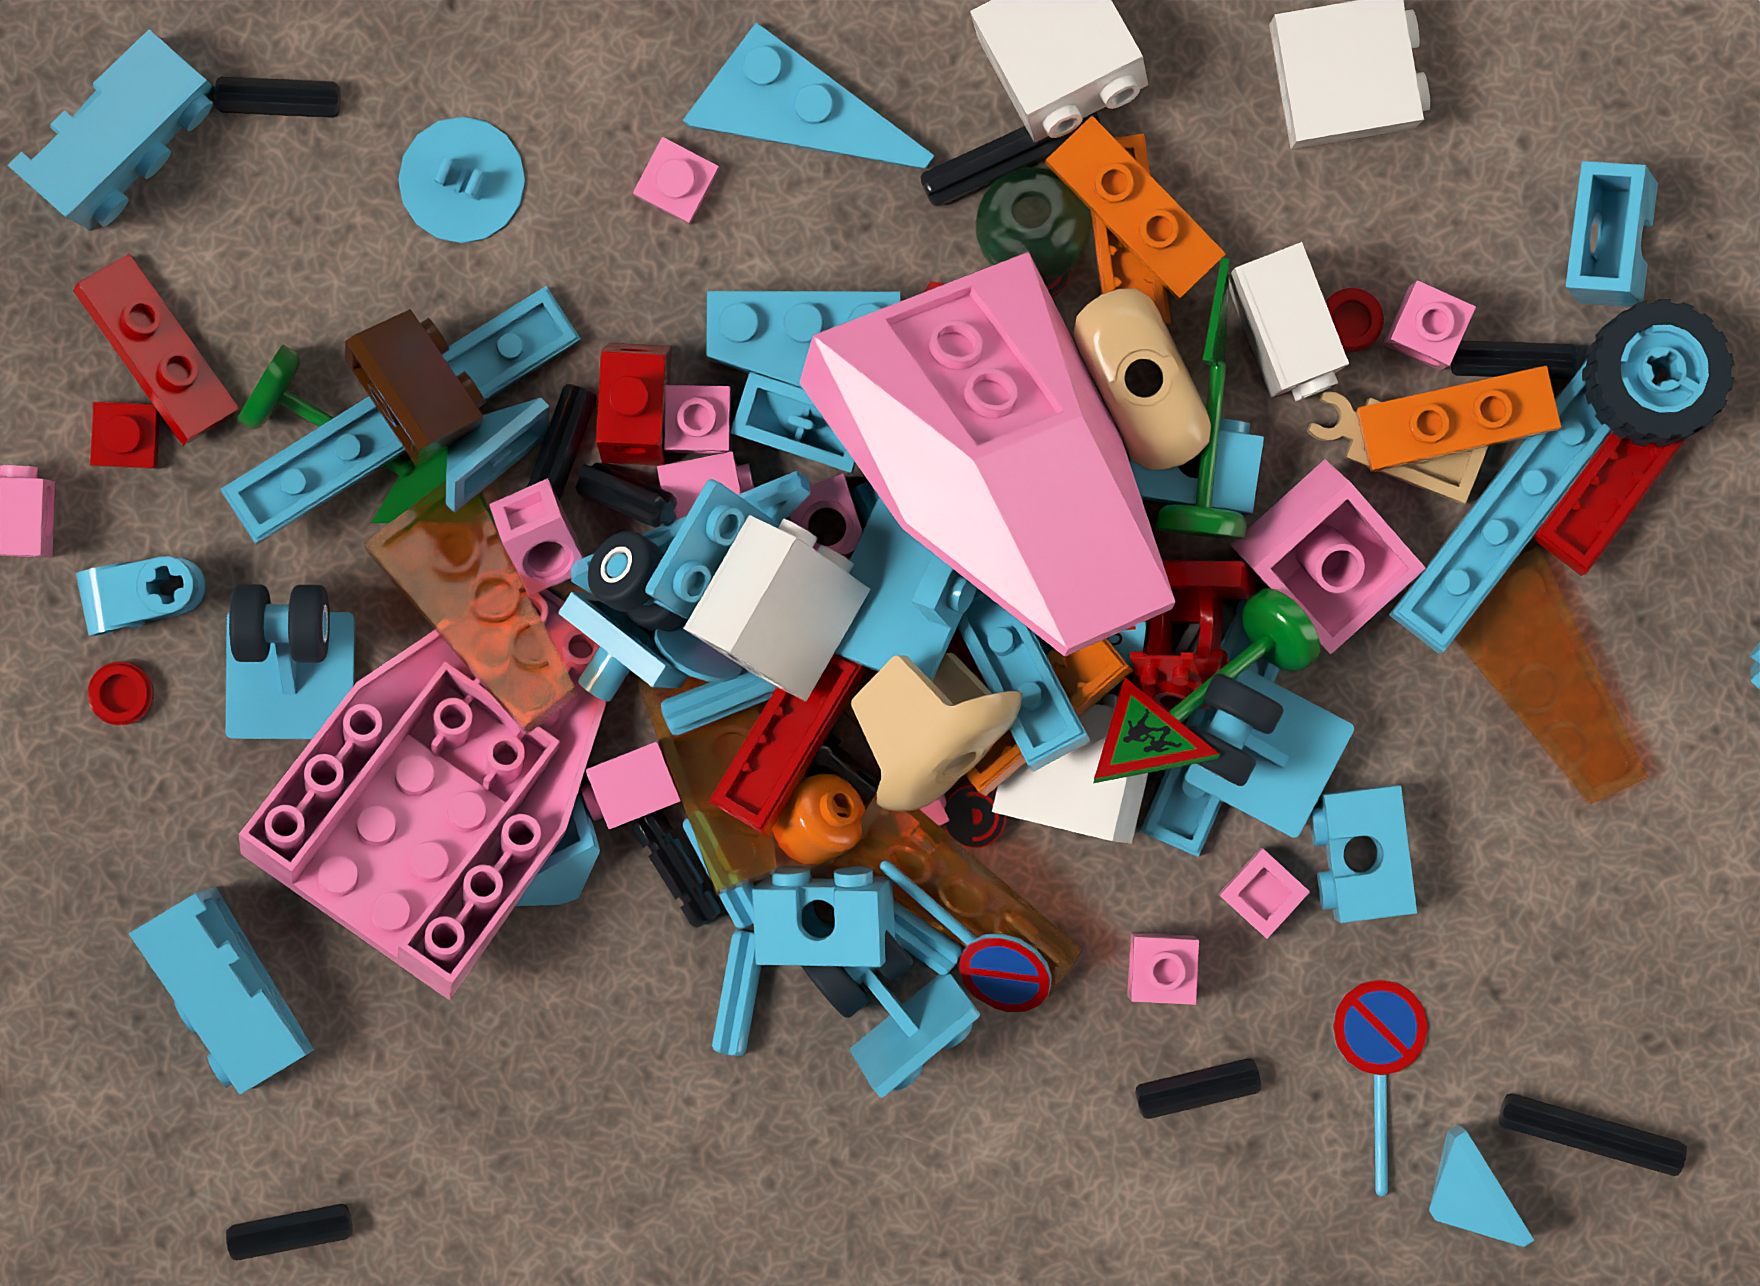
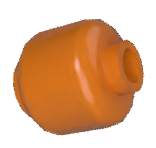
M819 773L799 782L774 824L772 832L778 846L789 858L801 864L820 865L852 849L861 839L866 826L865 806L859 793L848 781L835 774Z

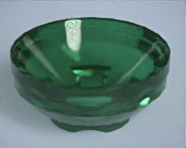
M1029 167L1008 173L989 187L978 206L975 227L978 245L983 256L991 266L1029 252L1043 281H1048L1066 273L1082 258L1090 242L1092 224L1090 209L1051 169ZM1026 197L1041 198L1051 208L1049 219L1037 228L1021 226L1013 217L1015 206Z

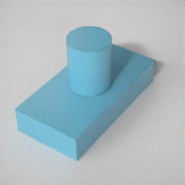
M571 592L558 614L599 645L598 650L578 680V683L586 691L599 699L611 701L630 670L652 687L681 688L689 676L672 666L660 654L654 642V635L632 622L626 615L604 604L590 593Z

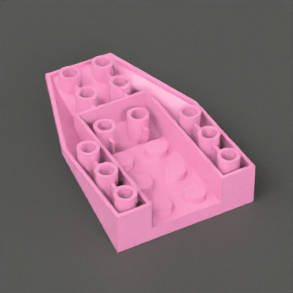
M1029 252L813 335L799 383L901 528L1063 656L1079 651L1173 608L1175 599L1120 432Z
M519 574L356 682L239 833L241 855L449 1001L566 833L607 701L599 699L586 691L578 683L580 676L598 650L599 645L558 614L565 603L563 600L547 589L530 596Z

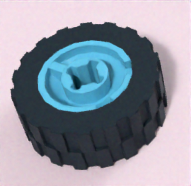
M1658 299L1654 303H1647V300L1637 303L1628 310L1622 311L1603 326L1595 335L1597 338L1595 342L1588 346L1584 357L1587 358L1586 367L1582 369V381H1585L1587 392L1584 393L1588 405L1592 404L1597 413L1594 416L1601 425L1605 423L1613 430L1612 434L1621 440L1627 438L1634 441V445L1643 447L1649 444H1657V447L1669 446L1675 441L1680 440L1681 442L1705 428L1714 420L1713 417L1725 407L1728 401L1725 399L1726 395L1732 390L1734 377H1731V367L1734 366L1732 353L1729 354L1725 343L1728 341L1723 332H1719L1712 324L1714 321L1707 314L1701 315L1693 310L1694 306L1685 302L1680 304L1671 303V299ZM1649 364H1662L1668 373L1667 381H1662L1655 385L1652 382L1654 378L1652 366Z

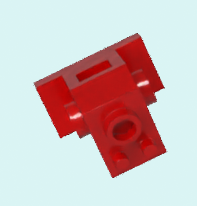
M1162 560L1175 604L1171 610L1150 619L1147 648H1143V652H1130V659L1133 664L1132 669L1134 670L1132 672L1134 685L1142 687L1146 695L1168 712L1229 663L1227 651L1221 650L1224 599H1249L1256 593L1257 574L1242 561ZM1173 623L1200 624L1196 653L1181 652V656H1171ZM1205 703L1198 709H1212L1213 707Z

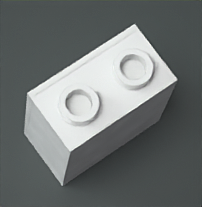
M991 0L970 11L978 40L1034 143L1048 136L1051 138L1064 136L1076 129L1081 124L1083 118L1104 107L1110 109L1121 107L1133 100L1139 94L1140 89L1148 86L1143 55L1112 0Z
M1356 0L1274 15L1269 27L1290 149L1414 129L1424 120L1423 111L1430 110L1429 87L1425 73H1416L1412 48L1419 47L1418 23L1414 10H1405L1403 0Z
M1303 243L1295 244L1234 268L1229 274V292L1270 398L1292 391L1295 401H1299L1328 390L1331 386L1338 384L1335 373L1347 366L1349 362Z
M749 515L683 629L757 677L806 702L871 589L849 574L854 566L853 562L823 545H820L817 551L814 550L812 547L818 538L804 528L786 519H783L779 527L776 528Z
M1107 693L1103 697L1102 705L1094 704L1079 717L1091 740L1090 742L1034 772L1026 762L998 785L992 812L1109 841L1132 844L1148 773L1093 784L1119 696Z

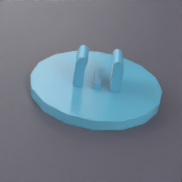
M462 116L437 121L417 134L403 155L398 181L403 205L418 226L437 239L462 244L486 239L508 224L521 204L525 176L521 156L506 134L487 121Z

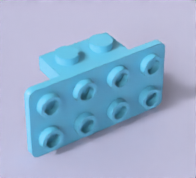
M879 496L850 558L854 566L849 574L871 590L834 654L878 672L893 656L906 655L932 681L963 613L972 603L977 587L904 531Z

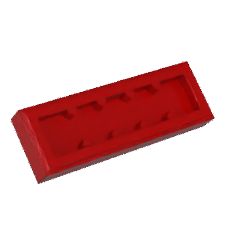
M129 253L76 284L73 292L182 446L187 445L236 414L239 407Z
M1612 430L1565 495L1532 536V539L1580 576L1587 574L1685 440L1681 442L1680 440L1675 441L1669 446L1657 447V444H1649L1643 447L1634 445V441L1627 438L1621 440L1612 434Z
M833 654L806 702L776 687L708 802L761 834L768 836L866 669L858 663Z

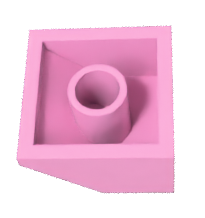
M1326 459L1246 530L1245 539H1236L1231 544V547L1269 589L1280 591L1290 597L1304 610L1315 627L1320 644L1330 655L1426 569L1353 484Z

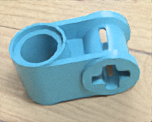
M171 556L156 557L133 563L111 564L75 573L89 636L113 633L112 630L129 626L130 629L144 626L145 622L188 613L203 601L206 593V579L202 570L192 561ZM169 573L172 576H182L184 583L183 588H178L174 591V598L171 595H161L159 590V584L169 580Z

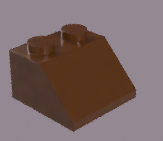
M409 309L346 340L345 362L415 466L418 467L480 427L483 415L478 408L486 404L470 376L465 371L456 376L442 355L450 349L432 320L427 318L420 323L412 310Z

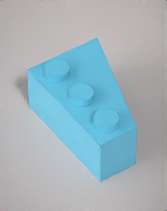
M150 29L93 82V88L96 91L73 117L64 110L50 124V128L57 135L32 160L23 152H20L7 165L61 214L88 230H91L97 223L106 227L113 222L128 204L129 198L123 193L139 175L145 179L152 177L165 164L171 154V150L166 147L169 141L182 127L188 132L196 128L213 107V102L208 97L214 92L215 87Z
M707 291V357L711 362L747 374L753 372L802 388L799 382L813 335L900 302V292Z
M217 887L191 895L128 933L174 999L175 1007L183 1022L193 1033L196 1032L210 1051L207 1055L208 1062L216 1077L226 1088L233 1085L239 1095L314 1050Z

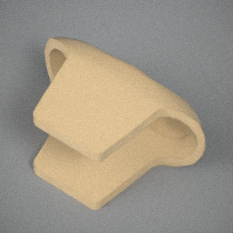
M1136 288L1110 291L1101 294L1088 303L1076 316L1073 333L1076 347L1120 432L1126 452L1135 463L1148 470H1165L1185 464L1198 455L1209 443L1211 423L1205 406L1158 308L1151 297ZM1140 359H1147L1156 363L1163 375V383L1160 390L1155 395L1146 398L1133 395L1127 389L1124 379L1128 366Z
M951 652L944 654L932 681L908 656H893L857 693L851 702L854 713L881 769V780L877 789V804L883 809L904 812L926 807L942 797L1011 728L1021 707L1022 692L1006 691L993 694Z

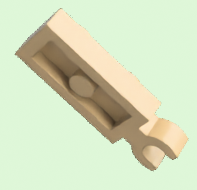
M1323 392L1319 401L1331 405L1337 410L1339 415L1338 422L1333 428H1324L1319 424L1311 423L1307 432L1313 438L1320 441L1329 442L1340 437L1351 441L1344 459L1369 468L1357 412L1353 411L1350 402L1343 395L1336 392ZM1368 398L1365 406L1380 403V401ZM1488 446L1377 472L1464 505L1468 500Z

